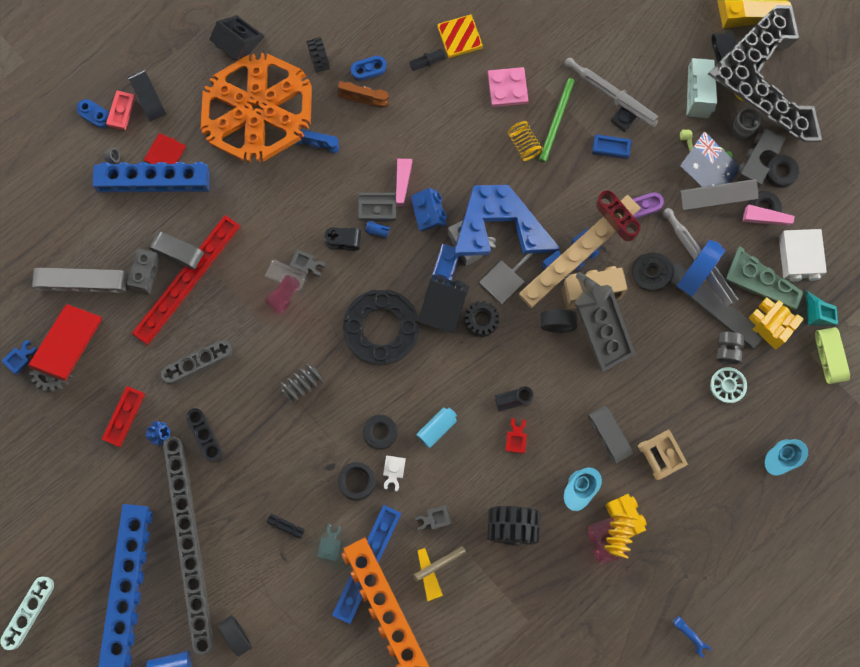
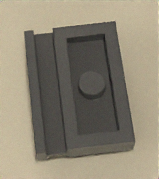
M396 192L359 193V221H396Z

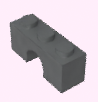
M767 128L762 134L758 133L753 142L756 144L754 149L750 148L745 156L748 159L746 164L742 163L737 171L740 174L737 181L756 179L757 187L759 188L769 171V168L761 164L759 157H767L769 159L774 156L776 157L786 138Z

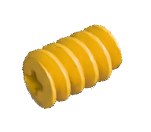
M613 514L612 518L616 521L611 522L610 526L614 529L608 530V533L613 537L606 538V541L611 545H605L604 549L610 555L628 559L629 557L624 554V551H630L631 549L625 545L633 542L627 537L634 535L629 529L636 527L631 521L638 519L625 514Z

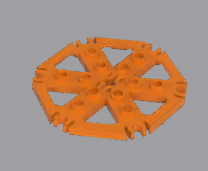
M261 53V58L256 60L255 54H252L251 57L250 55L243 57L212 75L213 78L209 79L214 84L212 87H204L207 92L203 91L200 128L204 136L211 134L206 138L211 146L245 163L246 158L251 163L253 156H256L258 162L268 160L300 141V137H304L300 129H309L307 123L311 125L312 85L309 79L302 81L306 77L302 69L268 53L267 58L264 53ZM270 65H275L289 72V76L267 89L268 67ZM242 67L248 68L247 92L225 81L226 77ZM300 93L303 95L302 111L300 114L295 115L278 107ZM212 99H217L234 107L233 110L215 120L209 119L210 101ZM258 105H259V107L261 108V109H257V108H256V109L254 110L252 106H258ZM266 123L286 132V137L271 146H265ZM245 126V143L243 147L236 148L222 141L226 136Z

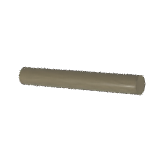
M461 546L413 575L414 580L418 582L466 553L465 548Z

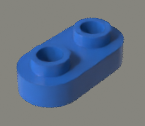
M373 56L356 61L351 66V75L358 81L380 76L386 71V60L381 56Z
M88 99L81 100L77 104L76 109L80 117L98 128L108 127L106 123L109 112Z

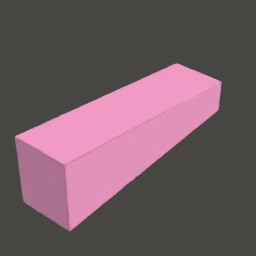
M397 159L396 207H404L412 159Z
M748 205L745 208L743 222L790 226L793 224L795 216Z

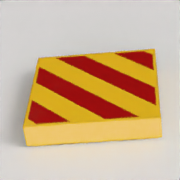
M471 14L437 24L448 59L483 49Z

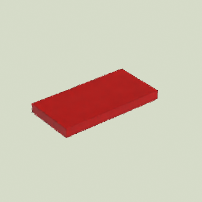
M66 304L28 364L29 368L66 381L100 325L102 317Z

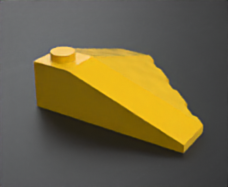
M717 0L723 29L757 25L776 5H791L787 0Z

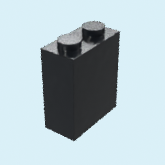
M433 274L429 281L418 322L454 334L470 286L459 280H449L441 274Z

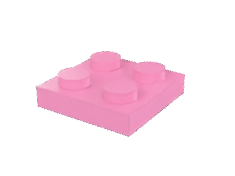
M524 67L488 71L492 107L528 104Z

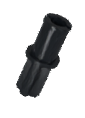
M440 48L409 62L411 70L415 71L426 66L430 67L431 64L444 60V51Z

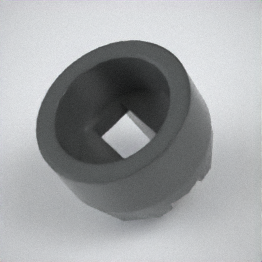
M110 148L104 152L106 162H119L120 152L117 148Z

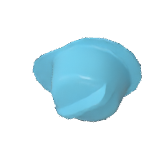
M785 439L777 442L766 455L765 468L767 472L778 476L801 466L808 457L806 444L797 439Z
M584 468L575 471L569 477L568 485L564 491V503L567 508L572 511L582 510L599 491L602 478L596 469Z

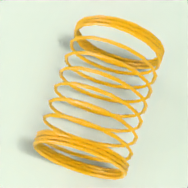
M522 121L512 126L507 134L513 138L521 132L531 129L530 126L529 129H526L528 122ZM526 123L525 126L520 127V130L510 133L515 127ZM523 134V135L519 136L518 138L514 139V141L517 140V139H519V138H521V137L524 136L525 134ZM523 138L522 140H520V141L517 142V143H514V141H513V144H515V147H518V148H519L520 146H522V145L526 144L527 142L531 141V139L528 140V141H526V142H524V143L521 144L520 146H516V145H517L518 143L522 142L523 140H525L526 138ZM538 143L539 146H533L525 152L519 153L522 160L527 161L540 154L543 149L540 143ZM540 149V150H539L537 153H535L534 155H532V156H530V157H528V158H524V157L530 155V154H529L530 152L533 153L535 150Z

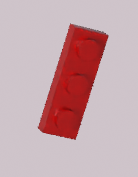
M126 386L102 437L103 441L120 448L122 447L146 395L145 393Z

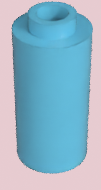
M443 407L416 436L430 449L457 422L455 418L457 416L451 408L446 409Z

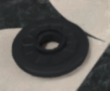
M656 252L640 256L632 268L634 282L640 288L647 291H658L665 288L671 282L674 275V267L670 259ZM650 268L658 269V273L655 276L649 275L647 271Z

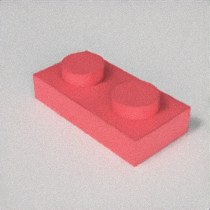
M116 90L106 123L108 127L126 131L136 99L134 94Z

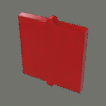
M159 133L144 161L149 164H156L157 162L175 164L179 161L186 145L176 141L173 137L169 138Z

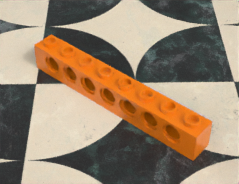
M364 537L343 548L344 553L341 554L346 565H351L353 571L350 574L354 582H359L362 590L359 592L364 602L368 600L371 606L368 610L373 620L377 619L380 624L378 631L382 639L387 638L390 644L386 647L391 657L396 656L399 662L396 667H429L366 538ZM359 556H363L367 561L366 566L363 568H358L355 564ZM371 574L375 577L376 581L373 586L369 587L365 584L364 580L367 575ZM377 593L384 595L385 600L381 605L374 603V596ZM386 612L393 613L394 618L390 623L383 621V615ZM396 630H400L403 634L402 639L398 642L392 639V634ZM405 649H410L412 652L409 660H403L401 657V653Z

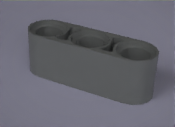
M158 231L149 246V249L158 255L192 270H195L204 255V252L199 248L161 231Z
M606 406L588 414L591 425L615 464L633 455L630 445Z

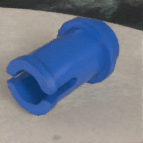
M372 220V222L368 221L365 232L368 235L374 234L387 239L390 227L376 224Z

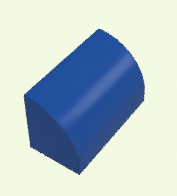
M185 651L147 661L146 667H192L190 653Z

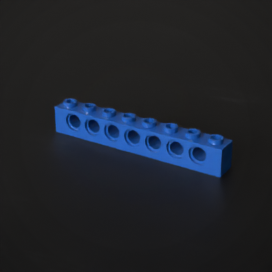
M122 505L98 667H130L132 663L130 648L135 642L133 627L138 621L136 606L140 604L141 600L139 586L143 583L144 579L142 565L145 564L147 559L145 544H148L150 532L147 531L148 523L152 522L153 513L150 511L151 508L147 506ZM135 521H139L140 528L134 532L132 524ZM132 541H136L137 548L131 552L129 544ZM129 561L134 563V569L131 572L126 570V564ZM129 581L131 589L126 593L123 590V584ZM123 602L128 604V610L125 613L120 611V605ZM120 622L125 625V631L122 634L117 631V625ZM117 643L122 646V651L119 655L114 652V646Z

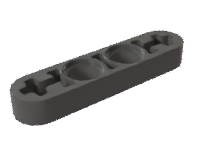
M225 340L218 341L164 367L161 371V377L166 383L175 384L229 358L233 351L232 346ZM223 345L224 347H228L226 349L227 353L223 354L222 352H219L216 354L218 358L215 359V356L211 350L214 349L215 352H218L221 350L220 346ZM204 353L211 355V360L208 363L201 362V356ZM192 362L193 369L191 371H184V363ZM177 366H179V370L183 373L182 375L178 372L173 374V379L166 377L168 371L171 370L173 373L178 371Z

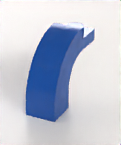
M709 240L679 281L677 287L693 297L722 257L725 249L718 242Z

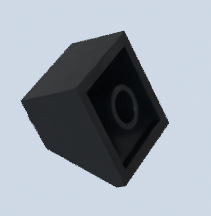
M236 15L217 21L209 40L217 48L229 54V57L232 59L240 60L249 55L263 40L265 35Z

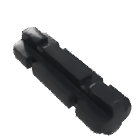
M270 514L267 519L268 524L276 526V528L290 535L292 533L293 536L299 539L302 538L305 532L303 528L296 527L295 524L282 518L279 519L274 514Z

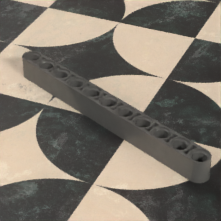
M169 437L165 440L163 448L192 647L196 654L206 655L213 650L214 639L185 446L178 438ZM178 442V449L170 451V445ZM180 461L181 468L174 471L173 464ZM183 480V489L176 490V483ZM182 500L187 501V507L184 510H180L178 507L179 502ZM188 519L190 526L188 529L183 530L181 523ZM191 539L193 546L191 549L186 550L184 543L186 540ZM190 559L196 561V566L192 570H189L187 567V562ZM193 579L199 581V586L196 590H192L190 587V582ZM196 599H200L202 602V607L199 610L193 608V602ZM199 619L205 622V627L201 631L196 628V622ZM203 639L208 643L206 651H201L199 648V643Z

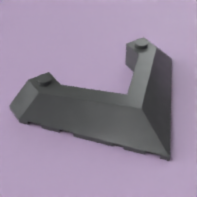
M776 5L708 75L803 142H820L822 138L815 106H798L794 102L790 103L783 97L784 93L774 85L770 86L763 80L764 76L759 73L775 49H788L799 39L792 5Z

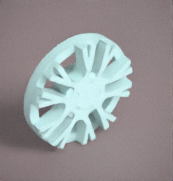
M726 367L718 370L712 376L710 390L713 396L722 403H735L744 397L747 391V381L740 371ZM724 371H729V377H725ZM736 373L737 375L735 376V378H731L732 375ZM741 378L743 384H737L736 380ZM714 381H719L720 385H714ZM721 392L725 393L724 398L719 396ZM733 392L738 393L740 396L735 398Z

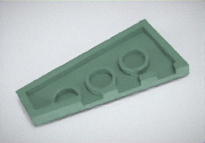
M739 246L725 281L763 298H768L772 302L776 303L780 300L783 306L793 311L797 310L803 292L786 279L776 275L775 271L765 267L756 257L750 256L744 251L745 249Z

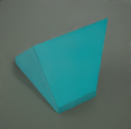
M805 290L808 326L838 325L837 306L828 304Z

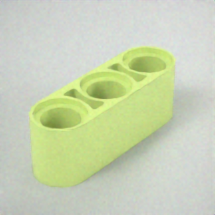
M836 327L816 330L815 340L827 383L833 384L849 381L850 371L839 330Z

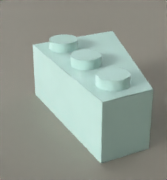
M692 58L688 66L687 117L709 118L711 113L715 111L717 104L716 80L708 75L715 67L714 60Z

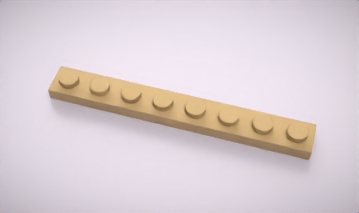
M628 195L621 200L633 216L641 209ZM614 214L616 218L622 219V216L620 214ZM602 217L526 286L518 296L532 309L616 232L614 228Z

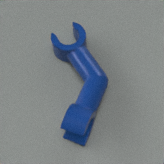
M678 616L673 621L675 627L682 631L695 645V652L704 658L702 654L703 648L711 651L710 646L702 642L682 618Z

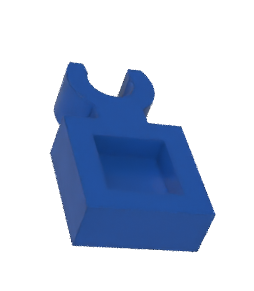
M29 340L23 342L22 349L19 350L15 347L2 360L16 375L30 363L27 357L34 355L38 350L35 346L28 350V346L31 344Z

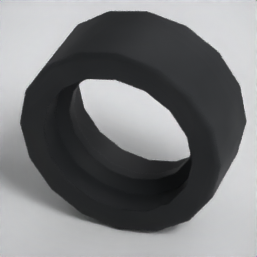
M554 309L541 313V329L544 331L565 333L577 329L578 314L574 311Z
M353 462L347 464L338 475L340 491L351 500L359 501L366 499L375 488L376 480L374 473L364 463ZM353 470H361L368 477V486L360 493L349 491L345 484L347 474Z
M233 615L218 624L224 639L236 656L239 657L252 648L245 631Z

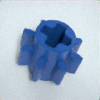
M155 421L152 422L151 427L146 428V438L151 441V445H164V440L170 437L171 430L166 426V422L160 423Z

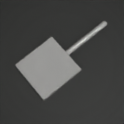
M528 253L513 269L509 268L501 260L479 283L503 304L524 283L515 271L533 253Z

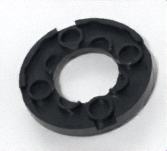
M371 290L358 296L348 307L343 321V334L349 349L359 359L374 365H388L400 361L414 348L419 336V318L412 303L403 295L392 290ZM375 310L390 311L399 320V335L393 342L387 345H375L368 341L363 334V322L368 314Z

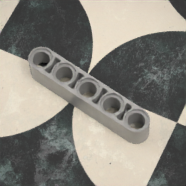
M35 268L32 288L40 291L126 292L127 272L100 269Z

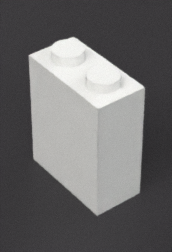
M821 229L786 230L779 235L784 279H790V281L795 282L803 278H809L810 281L820 280L827 273Z

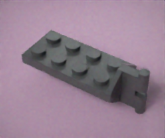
M579 272L576 274V278L583 292L575 301V306L599 369L604 372L636 353L612 287L609 285L600 286Z

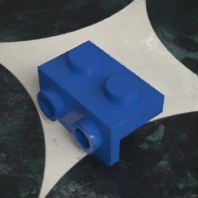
M427 188L411 195L419 231L423 232L438 225H447V216L441 204L442 197L437 190Z

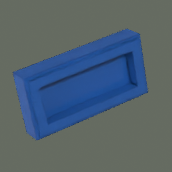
M595 134L592 154L629 159L631 139Z

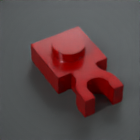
M511 418L512 432H507L505 452L525 454L527 434L522 433V430L526 425V420H522V425L517 427L515 419Z

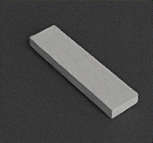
M756 179L680 191L683 210L759 199Z

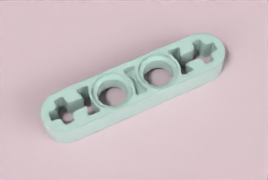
M39 577L34 581L1 637V646L4 649L15 650L23 642L54 589V582L51 578ZM46 582V586H48L47 590L43 589L40 592L42 588L40 586V583ZM34 592H36V593H39V592H40L39 595H43V598H41V597L38 596V595H34ZM32 598L38 601V606L34 610L28 607V602ZM21 616L27 619V625L24 628H19L17 625V620ZM12 629H14V630H16V631H19V632H22L21 635H20V634H16V635L14 636L15 631H12ZM14 636L15 644L8 645L9 641L7 638Z

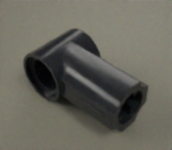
M527 386L494 395L498 412L520 406H528L531 404L534 396L532 389ZM527 392L530 398L527 401H523L520 399L519 394Z

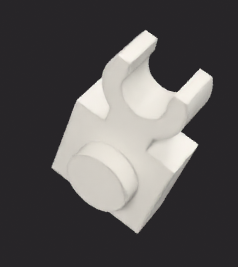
M386 456L383 476H388L389 478L384 483L385 490L388 489L390 483L395 484V491H398L399 483L397 478L403 479L406 458Z

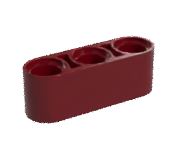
M602 191L596 201L598 211L624 241L631 242L635 240L641 230L639 222L612 191ZM602 199H607L610 204H604ZM614 214H620L622 216V219L616 218ZM626 228H632L635 233L627 232Z

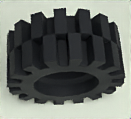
M318 37L307 40L315 73L329 70L330 66L322 38Z
M476 301V304L472 303L466 310L464 319L465 327L469 329V333L475 334L476 337L478 335L481 337L487 335L488 337L492 332L494 333L499 323L497 308L493 307L490 302L487 304L486 301L482 303ZM480 312L486 313L489 317L488 324L484 326L476 324L474 320L475 315Z

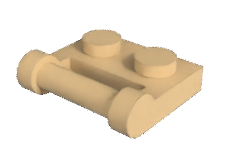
M669 429L638 445L640 452L644 453L654 472L655 480H660L688 465ZM656 446L666 465L663 469L660 468L651 451V448Z

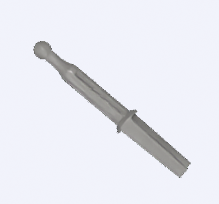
M573 58L565 60L564 64L567 68H572L580 74L581 78L612 98L615 105L619 104L653 127L657 125L658 120L656 119L658 116L629 96L626 90L620 91L588 68H583L575 63Z
M670 208L664 209L663 217L670 221L675 234L695 260L702 251L685 226L680 224L675 218L673 210ZM715 266L706 280L726 307L730 304L733 305L739 300Z

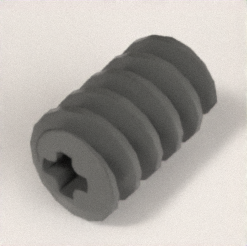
M309 364L305 365L307 371L299 369L300 376L296 373L293 374L294 380L288 377L286 379L287 385L283 382L280 383L282 391L291 403V398L299 400L298 393L305 396L304 389L312 391L311 384L317 387V380L322 383L324 382L317 370Z

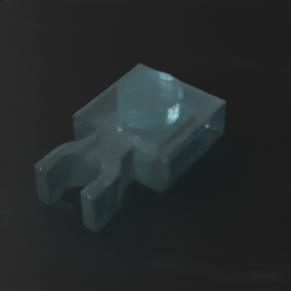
M328 524V538L321 537L317 557L337 561L341 541L336 540V537L340 534L341 527L338 526L336 533H331V524Z

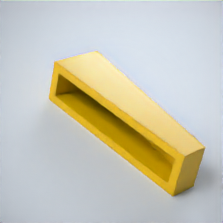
M426 549L418 550L422 570L431 565ZM434 572L423 578L427 602L443 596Z

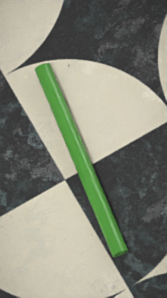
M571 78L567 80L539 158L541 162H546L574 85L575 81Z

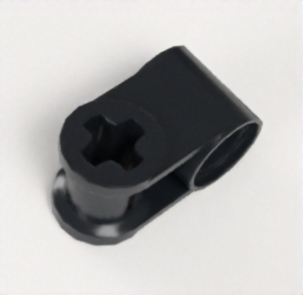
M332 227L326 230L325 244L329 249L360 250V229Z

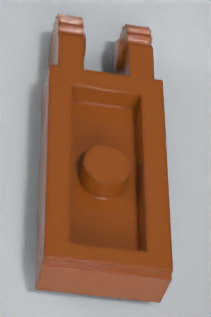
M339 82L338 96L341 98L378 107H386L389 104V94L381 89L375 91L369 87L356 86L350 82Z

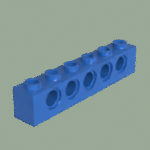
M102 162L100 165H94L93 187L97 192H209L210 170L207 164L203 162H194L193 164H186L184 162H176L175 164H167L165 162H157L156 164L145 162L137 164L126 162L110 164ZM118 174L117 178L111 179L112 175ZM132 174H137L134 179H129ZM156 174L153 179H148L149 175ZM169 174H175L173 178L167 179ZM193 174L190 179L185 178L186 175Z

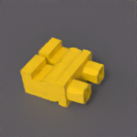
M765 298L758 306L765 312V315L756 309L749 317L756 325L752 330L756 333L759 332L760 336L775 350L787 341L803 321L801 316L798 314L794 316L787 307L783 306L780 300L774 303L768 298Z

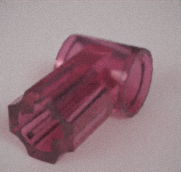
M286 275L277 289L267 296L265 302L278 314H282L289 307L290 299L300 287L299 281L295 277Z

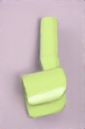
M682 130L680 132V140H687L689 151H691L693 148L692 131Z

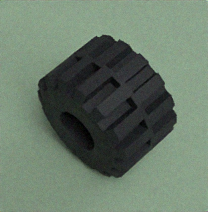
M491 507L488 510L487 539L496 543L516 546L539 543L541 512L527 507Z

